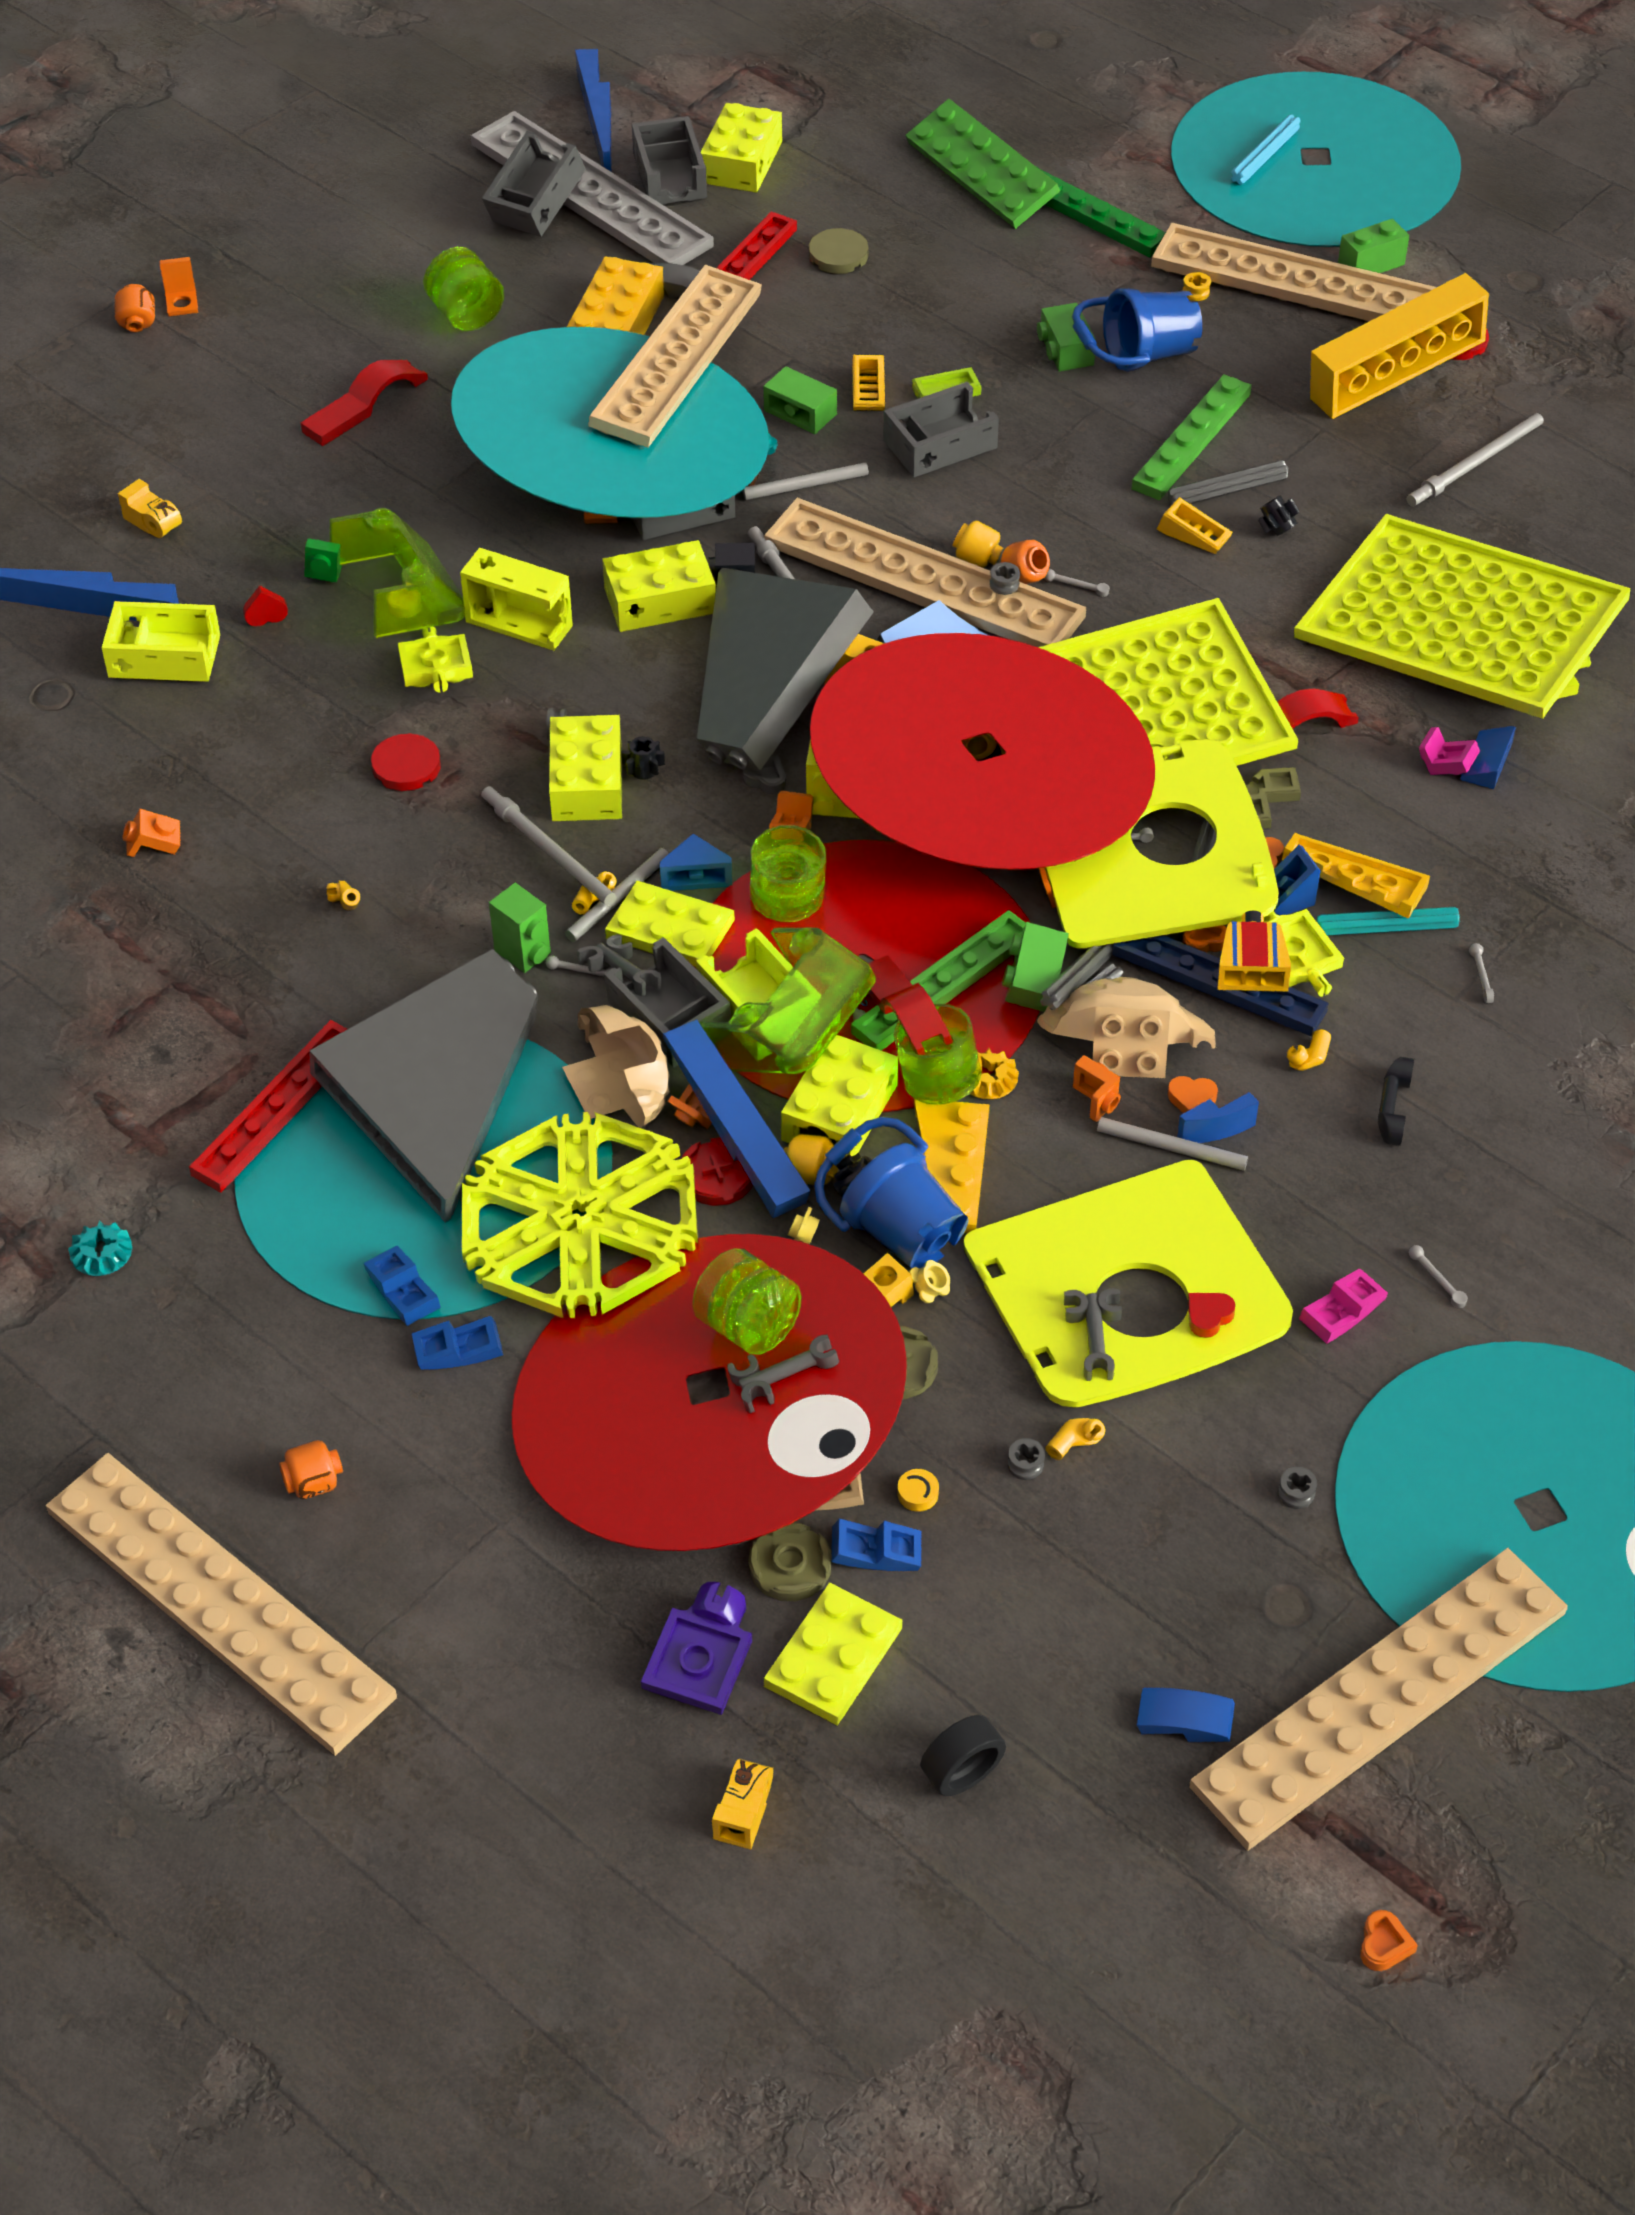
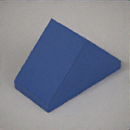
M692 834L660 861L661 888L676 891L729 887L732 885L731 857L695 834Z
M1298 845L1274 869L1279 891L1278 903L1274 912L1279 916L1288 915L1314 906L1316 902L1321 870L1301 845Z

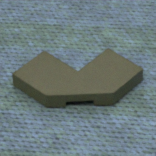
M1295 767L1261 769L1246 786L1262 829L1271 828L1272 818L1268 803L1300 801L1301 790Z

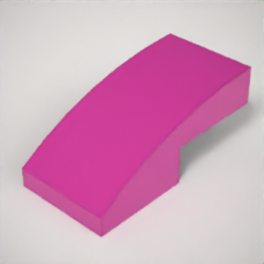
M1358 1269L1334 1282L1330 1294L1304 1307L1299 1320L1328 1344L1369 1315L1386 1299L1388 1292L1363 1270Z

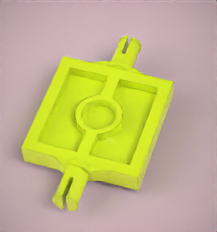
M429 625L430 632H428L427 626L422 630L424 638L398 643L405 687H426L433 683L434 690L441 693L440 686H442V691L445 692L448 689L447 682L457 683L467 678H473L472 664L465 634L437 636L436 628Z
M1307 909L1291 915L1280 916L1272 911L1269 915L1265 916L1264 922H1276L1281 925L1291 962L1289 987L1303 982H1310L1319 996L1327 995L1332 990V986L1323 975L1342 968L1344 957Z

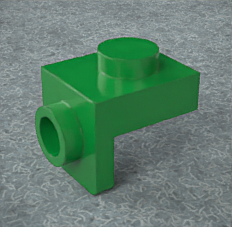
M308 538L305 545L304 577L337 583L343 566V557L340 556L341 544Z

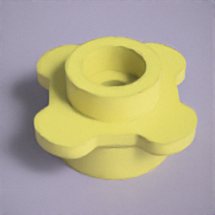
M808 1207L804 1217L796 1214L788 1232V1236L793 1237L794 1240L810 1244L820 1219L810 1216L811 1207Z
M928 1260L925 1262L924 1267L920 1269L914 1267L909 1271L915 1289L924 1303L929 1304L934 1301L936 1296H946L949 1293L950 1276L941 1264Z

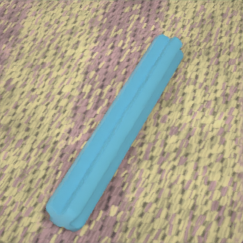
M1288 115L1231 171L1233 175L1231 180L1239 185L1245 183L1300 128V118Z

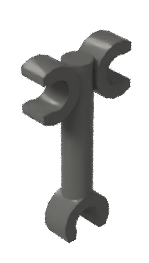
M621 935L609 937L606 945L600 943L597 946H585L577 950L578 964L582 965L588 962L590 972L601 970L604 967V962L613 968H620L622 975L633 982L634 992L637 995H646V986H653L657 990L661 989V975L655 970H641L628 961V959L633 957L632 943L628 942L622 945Z
M1109 1288L1102 1291L1100 1295L1096 1293L1085 1295L1078 1290L1064 1292V1305L1077 1306L1075 1308H1066V1322L1078 1323L1086 1318L1090 1354L1084 1361V1378L1086 1381H1091L1092 1370L1095 1368L1104 1369L1107 1373V1380H1112L1114 1377V1360L1105 1352L1102 1318L1110 1322L1121 1320L1122 1306L1108 1305L1120 1303L1119 1289Z
M821 1335L811 1342L810 1350L761 1371L756 1357L752 1354L747 1356L750 1364L748 1369L744 1371L736 1370L733 1363H729L727 1369L732 1382L742 1389L741 1397L746 1410L752 1413L755 1412L752 1401L756 1397H766L770 1405L774 1404L775 1398L770 1384L814 1365L823 1369L832 1368L839 1363V1359L835 1349L828 1351L832 1348L828 1335Z

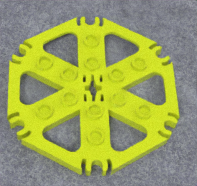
M583 1112V1121L580 1124H571L569 1115L563 1114L562 1127H559L558 1116L556 1115L481 1155V1160L475 1162L476 1173L482 1176H465L466 1185L462 1183L464 1263L466 1262V1267L469 1271L475 1267L483 1266L475 1271L477 1282L482 1284L484 1289L562 1318L564 1304L567 1306L570 1318H575V1308L582 1304L589 1306L591 1316H596L597 1302L600 1301L603 1315L680 1272V1266H685L686 1258L685 1253L678 1250L687 1249L694 1252L695 1242L698 1243L694 1168L693 1163H690V1158L685 1156L680 1160H674L680 1156V1148L677 1143L673 1144V1139L594 1112L595 1123L593 1125L591 1124L588 1112ZM615 1141L645 1153L598 1179L597 1148L602 1142ZM544 1146H553L558 1149V1183L514 1168L511 1165ZM664 1189H674L680 1195L681 1220L678 1224L672 1225L629 1208ZM497 1204L530 1216L486 1241H482L479 1237V1213L485 1205ZM578 1209L580 1212L586 1211V1214L580 1216L577 1213L573 1214L572 1211ZM600 1242L649 1260L651 1262L650 1269L617 1288L605 1287L601 1282ZM560 1247L561 1287L557 1292L546 1294L516 1283L511 1279L512 1274L516 1270Z

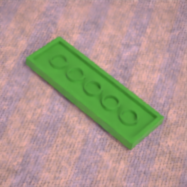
M947 99L905 135L910 145L1015 229L1060 192L1058 184L951 99Z

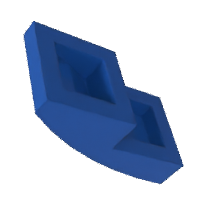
M1248 1092L1219 1109L1209 1099L1180 1115L1177 1137L1197 1143H1205L1241 1133L1255 1126L1259 1101Z
M398 1245L363 1263L365 1270L380 1293L406 1326L441 1308L438 1296L419 1277L415 1263Z
M492 1316L457 1328H453L448 1320L412 1333L417 1362L421 1370L460 1367L503 1355L497 1325Z
M839 1518L832 1526L831 1562L871 1570L918 1571L921 1567V1531L883 1521L878 1528H873Z
M1142 1688L1137 1727L1141 1734L1183 1733L1188 1742H1230L1235 1703L1233 1699L1199 1691L1174 1688Z

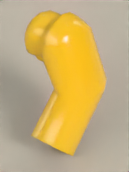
M604 871L596 877L611 891L615 888L617 880L612 873ZM582 885L571 906L576 913L580 915L586 914L592 903L599 901V899Z
M339 880L338 883L327 884V899L330 902L340 901L341 906L345 910H353L358 906L360 893L346 881Z
M1316 1030L1313 1033L1309 1048L1305 1049L1304 1046L1298 1045V1050H1296L1294 1046L1290 1047L1287 1052L1290 1067L1298 1071H1304L1323 1064L1331 1041V1034L1326 1030Z
M1095 1418L1070 1419L1064 1423L1046 1445L1045 1450L1052 1458L1061 1460L1072 1446L1093 1445L1099 1442L1105 1435V1426L1100 1420Z

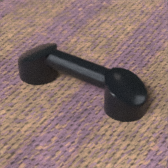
M1397 1058L1391 1064L1384 1077L1378 1126L1381 1137L1387 1144L1401 1146L1406 1116L1394 1114L1398 1086L1410 1088L1414 1066L1413 1058Z

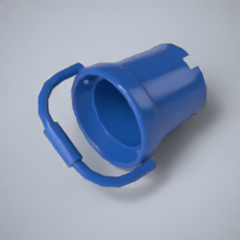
M1118 288L1107 297L1082 301L1074 308L1072 319L1074 322L1073 329L1087 350H1090L1095 356L1105 362L1115 364L1119 370L1129 372L1140 369L1152 361L1191 354L1196 351L1198 346H1192L1194 338H1201L1202 316L1198 302H1190L1186 297L1193 295L1189 291L1140 292L1131 288ZM1105 305L1103 336L1108 354L1098 348L1096 340L1085 322L1081 320L1080 315L1084 309Z
M879 1117L865 1121L856 1129L851 1128L825 1154L827 1158L818 1169L814 1188L817 1203L824 1214L842 1232L848 1231L851 1227L854 1230H866L910 1268L917 1267L920 1269L924 1267L925 1262L928 1260H933L936 1263L941 1260L945 1255L940 1249L948 1241L955 1246L965 1232L969 1221L960 1207L927 1169L926 1156L923 1153L928 1149V1144L910 1126L899 1119ZM884 1126L895 1128L903 1133L914 1145L902 1143L892 1146L868 1163L850 1183L842 1197L839 1209L842 1215L841 1218L828 1203L824 1191L826 1175L833 1164L836 1166L863 1139L861 1136L871 1129Z

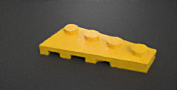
M1294 833L1285 846L1282 860H1284L1298 845H1301L1321 870L1320 878L1408 919L1425 893L1430 880L1429 875Z
M914 1098V1110L919 1126V1136L928 1144V1149L924 1152L927 1169L968 1217L969 1221L964 1233H969L977 1228L989 1104Z

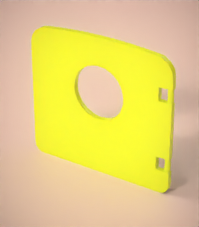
M1208 739L1180 742L1178 745L1166 747H1152L1155 760V782L1152 796L1139 820L1151 812L1167 808L1185 809L1201 815L1212 825L1216 834V842L1213 848L1201 859L1183 865H1166L1152 861L1143 856L1134 846L1131 839L1133 826L1113 844L1092 855L1076 861L1045 867L1063 932L1069 933L1067 943L1070 946L1084 949L1092 946H1102L1227 925L1232 921L1242 922V915L1247 911H1258L1263 914V917L1274 911L1278 903L1279 891L1268 845L1250 794L1226 747ZM1177 753H1181L1182 758L1171 760L1163 759V756Z
M1183 1160L972 1230L964 1237L963 1248L974 1270H977L987 1293L1024 1359H1027L1042 1391L1051 1401L1061 1406L1082 1407L1149 1389L1188 1376L1274 1341L1285 1335L1291 1326L1293 1309L1289 1299L1205 1167L1195 1160ZM997 1263L1003 1275L992 1278L986 1266ZM1130 1269H1149L1169 1276L1181 1286L1187 1299L1189 1293H1224L1234 1299L1236 1304L1234 1319L1226 1325H1221L1216 1335L1207 1338L1199 1337L1191 1331L1188 1311L1182 1322L1174 1329L1152 1337H1135L1120 1333L1102 1320L1105 1352L1112 1357L1115 1364L1112 1380H1107V1373L1104 1369L1095 1368L1092 1370L1091 1381H1086L1084 1378V1361L1090 1355L1086 1318L1078 1323H1069L1065 1320L1066 1308L1077 1307L1075 1305H1064L1065 1291L1078 1290L1085 1295L1096 1293L1100 1285L1110 1276ZM1047 1352L1054 1365L1043 1368L1036 1355Z

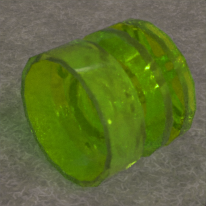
M466 247L450 248L436 256L426 269L423 279L424 291L454 327L462 331L479 329L492 321L500 311L504 301V288L474 251Z
M780 825L764 831L756 838L751 848L750 899L756 910L764 916L779 922H796L810 917L820 908L824 899L825 846L820 838L810 830L795 825Z
M950 1004L934 1005L946 1025L953 1043L945 1045L939 1036H935L921 1042L925 1055H917L911 1049L900 1022L897 1023L893 1034L906 1091L915 1100L926 1104L942 1105L960 1100L976 1088L982 1075L970 1017L961 1008Z
M733 1248L721 1253L708 1265L700 1276L694 1290L692 1306L695 1316L710 1328L724 1335L747 1353L761 1355L775 1348L790 1332L800 1312L802 1296L799 1286L791 1279L782 1275L776 1269L770 1268L747 1250Z

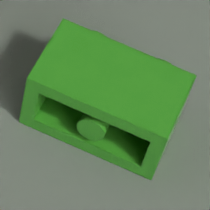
M1392 218L1342 235L1338 263L1377 273L1403 266L1406 260L1409 234Z
M1077 303L1041 309V322L1037 323L1038 338L1040 341H1044L1049 360L1054 361L1058 371L1093 366L1095 362V355L1084 347L1073 329L1072 315L1074 308L1078 305ZM1081 312V315H1080L1081 320H1083V321L1085 322L1086 326L1088 327L1089 331L1091 332L1092 336L1094 337V335H1093V333H1092V331H1091V329H1090V327H1089V325H1088V323H1087L1085 317L1083 316V314H1082V312Z
M787 366L763 386L765 412L813 434H816L837 415V389Z
M516 882L489 902L494 951L507 959L523 973H526L536 964L542 963L551 954L546 904Z
M1026 922L1021 934H1014L1009 954L1015 956L1013 966L1007 965L1002 981V986L1008 988L1005 998L1006 1002L1042 1012L1046 1011L1048 1006L1043 1007L1040 1002L1043 998L1042 992L1060 976L1069 933Z

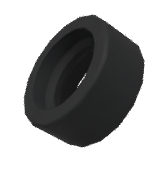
M973 1715L954 1723L943 1731L922 1755L920 1766L941 1795L953 1796L970 1789L983 1780L999 1764L1007 1746L1004 1739L986 1716Z

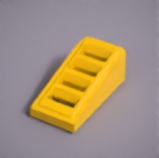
M853 355V410H885L884 355ZM859 374H877V376H859ZM860 382H872L877 384H860ZM860 390L877 391V393H862ZM860 399H878V401L860 400Z
M1180 497L1163 514L1157 530L1165 535L1213 554L1220 550L1233 533ZM1213 535L1218 538L1214 541L1210 536Z

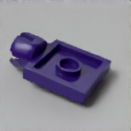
M706 1582L700 1587L693 1605L688 1610L671 1609L642 1677L641 1686L644 1690L722 1715L753 1640L752 1633L744 1631L739 1627L746 1611L745 1596L740 1591L727 1585L723 1597H720L716 1593L721 1583Z

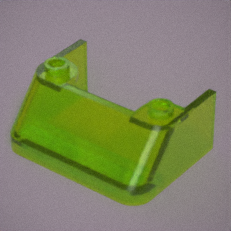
M378 508L374 511L330 519V542L341 544L340 565L395 555L403 568L402 585L374 590V635L376 638L454 623L465 617L463 595L429 543L397 514L386 508Z
M810 927L773 928L770 933L793 968L766 1003L747 1002L742 1004L735 1010L734 1016L728 1023L700 1022V1025L731 1071L797 1074L808 1070L818 1061L876 981V976L866 961L821 929Z

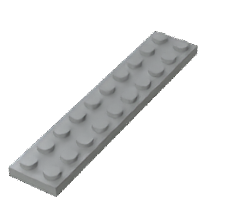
M516 111L509 113L471 135L472 146L503 166L526 131L535 133L542 150L550 152L552 156L559 160L564 155L562 145H566L565 142ZM579 152L586 170L563 205L653 263L684 265L714 247L713 236Z

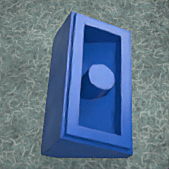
M1507 726L1479 731L1476 742L1480 752L1469 771L1462 773L1460 780L1494 789L1512 746L1516 727Z

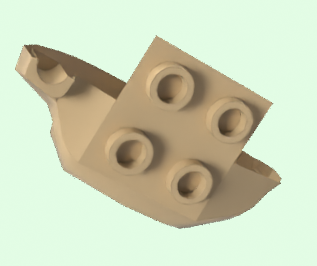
M1130 977L1100 979L1084 984L1072 992L1070 997L1057 1009L1051 1010L1047 1007L1046 1011L1037 1020L1039 1025L1051 1034L1094 1041L1092 1060L1102 1063L1111 1072L1122 1077L1165 1078L1168 1044L1190 1043L1192 1047L1197 1048L1199 1042L1207 1041L1211 1044V1048L1216 1047L1215 1031L1204 1020L1180 1006L1178 999L1158 985Z
M603 1005L581 1008L578 1013V1027L580 1030H585V1041L591 1043L596 1057L562 1067L584 1111L589 1113L591 1119L595 1118L594 1112L605 1115L624 1109L639 1128H642L654 1120L661 1112L666 1102V1096L670 1092L668 1085L670 1074L667 1068V1057L662 1052L660 1039L646 1023L635 1017H629L611 1006Z

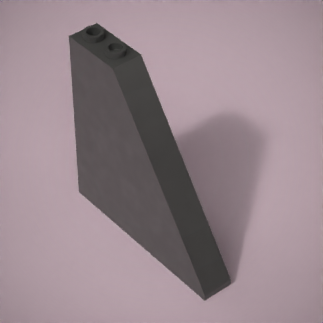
M721 568L718 572L697 740L706 749L705 754L710 760L717 764H732L740 769H745L746 767L761 770L873 614V610L857 589Z
M493 949L310 1050V1074L444 1222L452 1219L462 1195V1183L466 1185L465 1176L471 1174L536 1020L538 995L535 988L529 982H524L517 975L512 964L507 959H502Z

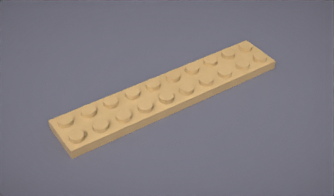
M1171 223L1152 256L1151 267L1182 275L1201 272L1207 274L1211 282L1226 287H1234L1254 294H1263L1282 301H1291L1307 305L1311 308H1319L1335 312L1339 315L1363 319L1368 322L1437 288L1176 223Z
M704 265L591 413L588 426L600 430L604 434L614 435L628 440L635 445L649 448L757 300L762 284Z
M800 498L794 500L764 535V539L771 540L778 550L923 607H928L940 600L952 612L972 626L1003 638L1023 642L1035 647L1069 639L1086 617L1085 606L1021 582L1016 592L1008 595L998 594L990 588V570Z
M105 1454L46 1504L50 1516L333 1755L336 1756L397 1698L395 1688L111 1454Z
M1507 1548L1190 1780L1189 1788L1242 1846L1249 1851L1564 1616L1568 1605Z

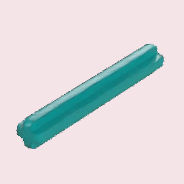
M1456 907L1414 909L1409 919L1391 910L1320 914L1317 916L1316 922L1327 936L1451 929L1458 927L1460 915Z

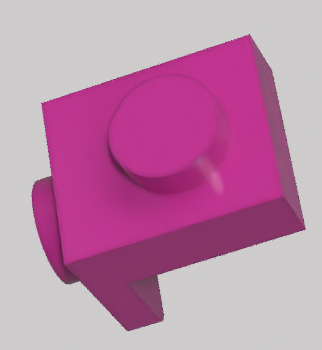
M1431 727L1419 746L1420 756L1425 762L1430 775H1459L1467 773L1480 752L1476 740L1445 742L1439 727Z

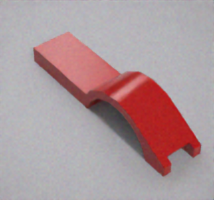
M379 360L371 363L357 375L347 394L301 422L302 433L321 446H325L369 418L379 394L386 386L396 380L406 379L409 380L411 385L417 387L428 380V374L413 367L408 360Z
M1315 688L1304 689L1286 695L1277 702L1292 729L1307 720L1317 717H1331L1338 722L1340 728L1358 724L1359 717L1356 713L1351 712L1347 706V698L1344 694Z
M889 955L855 969L859 982L885 1015L890 1012L895 1013L907 1036L911 1049L918 1057L925 1055L921 1042L935 1036H939L945 1045L953 1043L946 1025L925 989L919 983L912 985Z

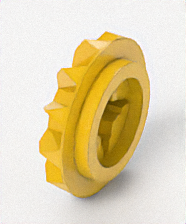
M988 1048L985 1053H979L974 1050L971 1057L963 1058L958 1077L963 1089L972 1096L981 1099H998L1013 1091L1018 1082L1019 1071L1016 1069L1015 1059H1008L1004 1051L996 1054L992 1053L990 1048ZM982 1065L989 1071L995 1070V1079L988 1073L982 1074Z

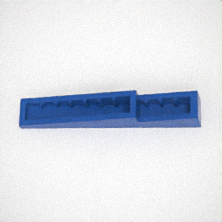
M598 49L575 50L577 77L601 166L612 172L610 82H600Z
M0 568V600L107 617L111 616L115 601L179 604L175 584L114 582L111 572ZM130 617V619H129V620L137 621V620H136V617Z
M696 1019L664 1033V1041L734 1161H740L771 1217L775 1218L806 1204L810 1189L698 1020Z

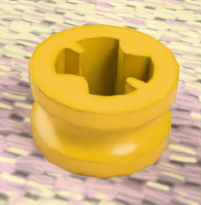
M1192 272L1184 277L1183 290L1193 294L1186 296L1189 300L1203 301L1209 297L1211 279L1207 274Z

